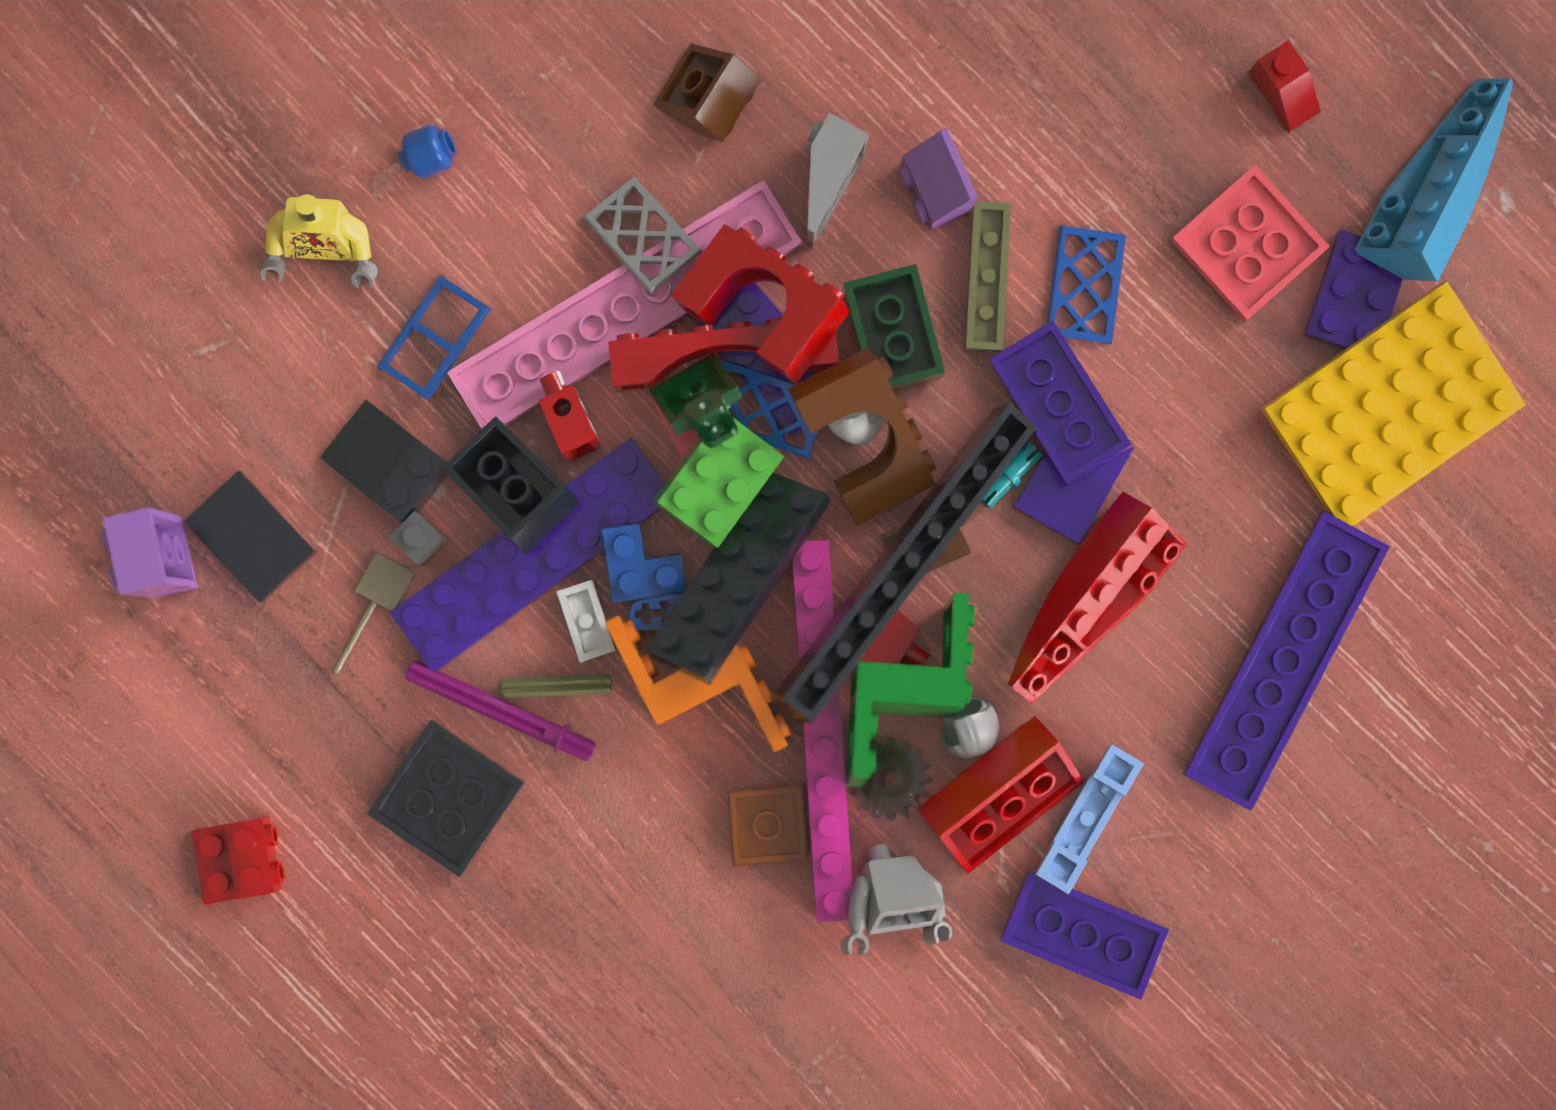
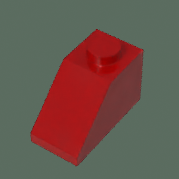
M1289 40L1258 59L1248 72L1288 133L1321 112L1310 70Z

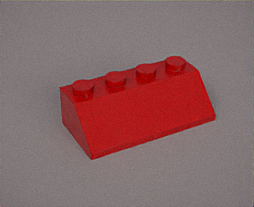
M1034 716L1018 727L1014 733L1000 744L990 749L986 755L967 770L961 772L957 778L938 793L932 795L917 810L966 873L969 874L1085 781L1060 742Z

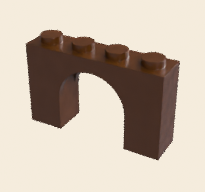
M869 347L788 388L810 433L854 412H872L887 420L888 437L880 454L868 464L833 481L856 526L937 485L931 473L937 469L928 450L925 449L921 452L917 441L922 439L921 433L914 420L910 419L907 421L902 410L908 407L899 388L896 387L892 390L887 380L893 376L884 356L882 355L877 358Z

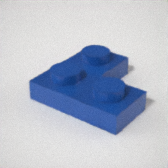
M638 522L601 528L611 600L613 603L684 592L687 589L682 554L678 552L644 558Z

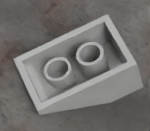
M831 113L828 114L824 123L819 120L816 122L808 137L810 143L807 150L811 153L807 245L811 248L815 246L864 158L869 138L868 133Z

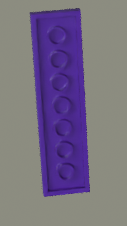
M629 438L566 484L581 503L527 555L501 531L396 607L390 614L429 669L435 672L439 671L599 555L604 550L601 533L602 527L638 522L640 525L661 510L651 501L664 485V482L634 440Z
M1325 511L1319 513L1182 775L1249 811L1253 810L1390 546Z

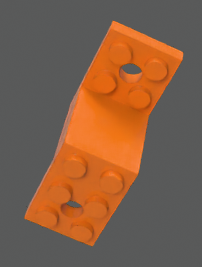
M620 616L605 622L656 725H660L740 684L773 751L776 752L788 746L785 737L791 735V732L781 713L776 716L773 715L768 703L772 702L770 699L772 695L765 681L756 682L751 669L757 667L747 646L740 649L738 644H736L710 685L681 671L656 682L654 677L660 674L653 658L648 654L643 656L637 644L643 641L634 622L631 620L626 621Z

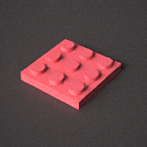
M1256 165L1250 168L1170 240L1244 322L1330 247Z

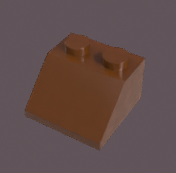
M691 43L653 103V106L696 133L723 142L726 136L733 130L735 122L746 104L752 99L761 79L734 54Z

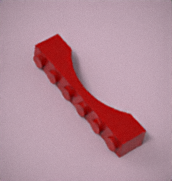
M782 317L766 320V325L751 326V322L741 321L730 323L728 325L729 329L714 330V327L711 325H702L691 328V333L677 334L674 329L655 331L654 337L639 338L637 333L617 335V340L608 341L613 388L615 392L651 389L667 374L682 364L703 355L723 351L756 353ZM836 331L805 372L823 371L839 362Z

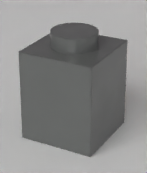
M416 510L389 536L415 564L422 566L449 540L423 513Z

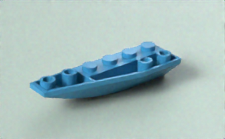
M1511 78L1476 79L1384 192L1355 248L1358 255L1404 280L1438 282L1468 223L1482 190L1503 126L1513 86Z

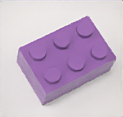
M148 507L103 518L105 529L101 530V538L106 551H110L113 566L110 567L109 574L112 585L115 589L119 590V594L159 598L198 588L182 516Z

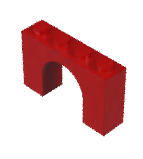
M724 224L677 286L671 297L684 311L705 325L712 326L735 294L747 285L768 281L783 286L787 295L784 314L756 353L768 367L796 385L850 312L842 301L844 294L828 282H825L823 286L813 280L815 276L802 265L797 263L793 268L784 262L785 256L774 247L768 245L764 249L757 245L756 242L758 240L744 228L739 227L735 231Z

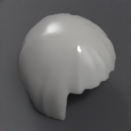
M971 698L970 703H966L965 708L955 718L942 717L945 731L942 733L943 738L941 742L947 751L959 758L971 759L988 752L997 740L1000 728L998 715L994 707L982 699Z

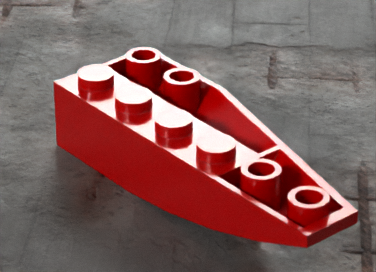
M1122 491L1076 550L1056 580L1033 622L1008 682L1011 688L1031 704L1143 602L1187 545L1152 507Z

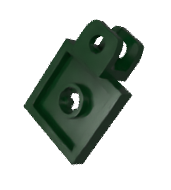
M714 353L649 389L676 436L684 431L695 429L703 444L708 448H714L738 433V426L728 408L743 397ZM720 429H724V430H723L722 432H720L719 434H715V435H714V433H715L716 431H718V430H720Z

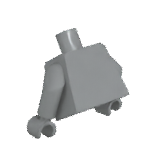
M878 844L871 847L867 851L869 862L866 863L860 876L854 880L849 900L847 927L851 928V935H847L841 941L842 953L844 955L851 954L853 940H856L858 943V955H864L869 950V941L867 937L862 935L863 929H866L868 935L925 927L923 929V938L927 944L934 945L938 944L939 940H949L952 936V928L942 920V917H945L946 914L941 883L922 868L917 858L911 855L892 858L886 844Z

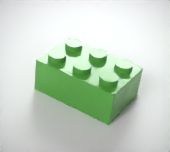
M734 417L733 419L738 426V433L714 448L706 447L698 437L651 501V503L707 545L716 548L720 546L784 458L781 453ZM720 429V430L716 431V432L714 433V435H715V434H719V433L722 432L724 429Z

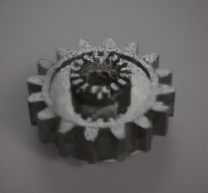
M887 737L886 744L873 740V748L870 750H876L875 773H871V778H868L861 787H856L851 791V794L856 798H863L859 807L865 811L871 809V815L875 818L880 819L884 813L887 820L895 821L896 812H898L907 819L910 817L908 808L912 806L918 810L922 809L918 801L920 796L930 797V793L924 789V784L933 782V777L924 774V771L930 768L931 764L927 760H919L923 752L917 747L910 750L911 743L905 739H902L898 746L896 740L892 737ZM896 771V782L892 786L886 787L884 785L885 776L888 775L887 773Z

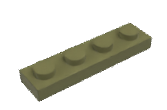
M976 201L973 207L964 350L1003 351L1011 203Z

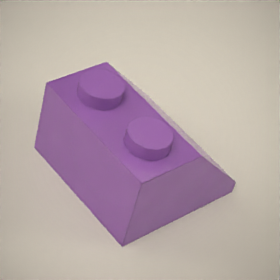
M948 128L939 131L903 155L902 168L898 169L901 181L906 190L912 188L917 199L916 202H913L916 215L921 223L927 222L930 231L971 213L978 196Z

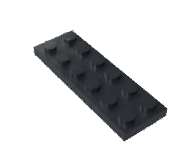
M773 472L718 548L715 547L646 648L645 651L648 655L710 685L831 502L827 493Z

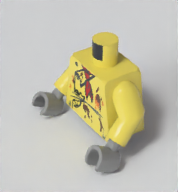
M309 194L300 197L287 198L286 208L278 210L267 223L265 252L269 256L264 259L261 270V278L264 281L266 280L268 270L278 272V283L283 280L286 264L280 255L284 254L285 257L339 261L357 260L358 265L351 276L352 284L355 287H359L363 275L368 279L369 287H372L378 274V269L372 262L368 261L371 258V250L366 225L351 215L342 202L333 199H316Z

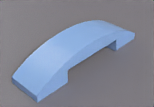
M1109 745L1064 816L1035 875L1065 893H1070L1088 862L1086 858L1120 799L1128 793L1144 763L1116 746Z

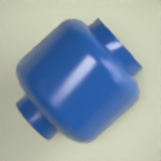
M433 124L426 125L404 135L402 150L398 152L399 160L405 171H412L420 179H426L449 170L453 164V157L457 155L454 141L449 132Z

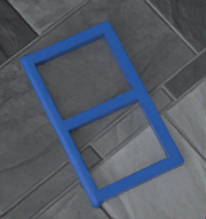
M440 275L379 362L377 368L381 371L384 370L429 400L487 317L491 308L448 281L445 276ZM442 287H445L479 309L454 346L418 323ZM413 329L449 352L425 388H422L389 365Z

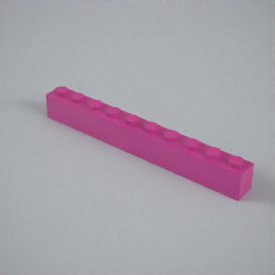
M829 540L804 541L792 559L799 660L834 616ZM838 688L812 723H803L817 922L848 920L849 900L853 888Z

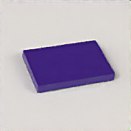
M1131 447L1066 486L1045 452L1013 508L1073 543L1080 544L1134 447Z

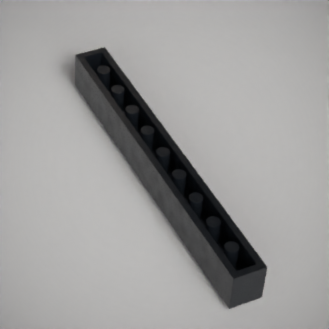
M1011 403L994 408L936 482L937 485L933 486L770 699L799 723H812L1036 430L1037 426Z

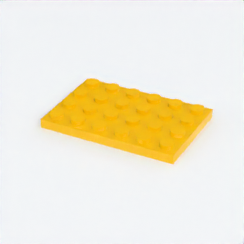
M1446 281L1432 288L1263 406L1261 411L1328 514L1354 526L1526 404L1450 284Z

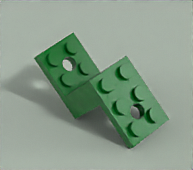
M954 592L944 606L941 667L872 662L857 663L851 674L846 786L861 787L868 778H871V773H875L876 750H869L873 735L877 734L878 713L955 718L965 708L966 703H970L972 681L966 680L967 665H972L973 642H967L969 627L973 628L975 606L969 605V593Z

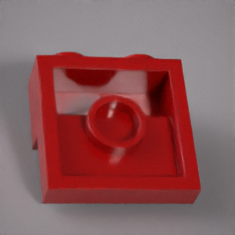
M269 816L191 831L204 905L265 895L282 890L280 883L284 882V868L282 862L276 860L274 846L278 844V833L275 824H270Z

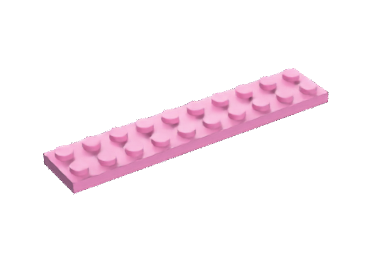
M764 180L683 228L687 235L698 245L702 253L724 224L735 231L739 227L744 228L758 240L756 242L757 245L764 249L770 245L784 256L802 246L803 243ZM665 240L644 252L643 256H663ZM672 240L670 257H681L690 249L681 240ZM701 254L653 293H649L625 265H622L448 371L447 374L480 428L482 429L495 416L506 426L539 406V400L546 397L539 381L542 377L560 371L566 386L569 387L610 363L608 341L617 340V335L637 333L639 338L652 337L655 331L664 330L689 315L677 304L671 295ZM661 264L641 265V272L649 281L660 274Z

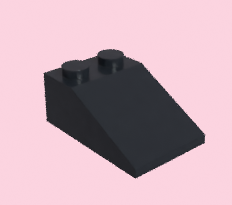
M366 399L320 457L401 523L415 510L420 512L448 476L441 469L447 463L446 460Z

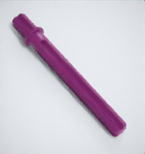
M418 661L411 662L405 674L407 681L554 747L553 752L555 753L561 750L583 761H588L595 751L596 743L570 731V726L567 724L562 727L438 670L435 672L429 669L427 665Z

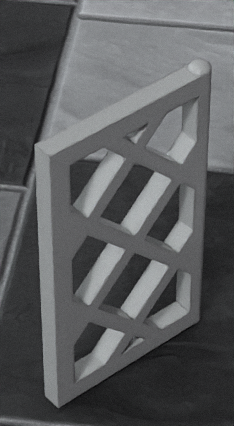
M635 176L583 217L649 293H653L702 253L698 245ZM635 189L644 199L643 206L624 205V198ZM604 213H615L613 230L603 229L596 219ZM622 213L642 214L639 231L620 230ZM649 214H658L667 224L666 231H646ZM618 239H638L636 256L626 255L618 246ZM645 239H665L663 256H643ZM672 240H681L690 249L681 257H670ZM661 264L660 274L649 281L641 272V265Z

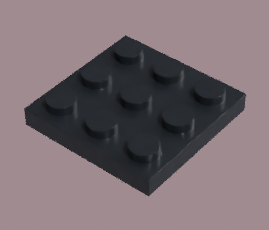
M430 720L367 815L458 877H462L525 782L436 721Z

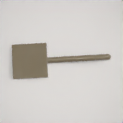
M377 552L375 553L355 589L356 593L371 601L332 669L333 674L340 672L377 604L390 611L394 610L400 603L416 573Z

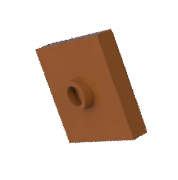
M802 784L727 790L733 866L808 860Z

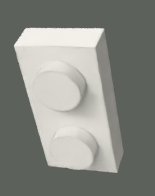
M590 580L556 591L579 662L582 663L615 652L616 648L605 624L607 621L594 581Z

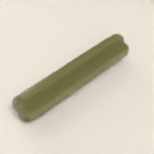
M609 674L504 678L501 682L503 698L610 694L612 692V678Z

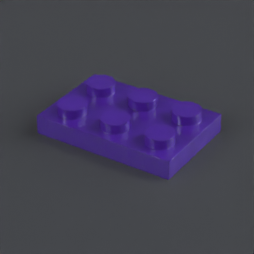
M1340 230L1337 233L1303 336L1345 350L1391 317L1403 279L1356 253L1355 248L1361 236L1344 230Z

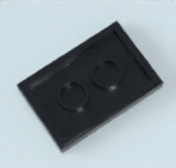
M239 470L184 520L191 530L260 603H263L317 553L248 477Z

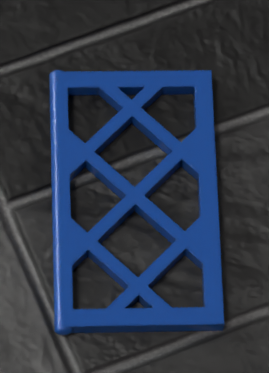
M1060 225L1047 324L1051 321L1055 322L1056 311L1064 306L1076 322L1068 329H1059L1064 338L1105 344L1112 343L1126 239L1125 234ZM1066 236L1079 237L1086 246L1071 259L1064 252ZM1103 241L1117 242L1115 259L1109 264L1095 248ZM1090 251L1103 269L1086 281L1073 263ZM1069 268L1081 285L1067 296H1064L1059 290L1061 273ZM1107 273L1112 280L1110 297L1103 302L1090 285ZM1085 289L1098 307L1081 319L1068 301ZM1100 311L1107 318L1105 335L1092 333L1085 324ZM1080 327L1083 332L1075 330Z
M723 360L722 366L728 374L729 371L745 375L749 384L740 388V393L743 394L752 389L762 408L744 417L738 403H733L731 407L738 421L751 430L747 422L765 414L774 434L766 436L755 431L752 432L770 446L810 459L817 431L809 432L788 391V388L795 384L740 364ZM765 382L780 387L785 397L768 405L758 385ZM788 401L798 421L781 430L771 410ZM801 426L806 436L804 447L800 448L787 443L784 434Z

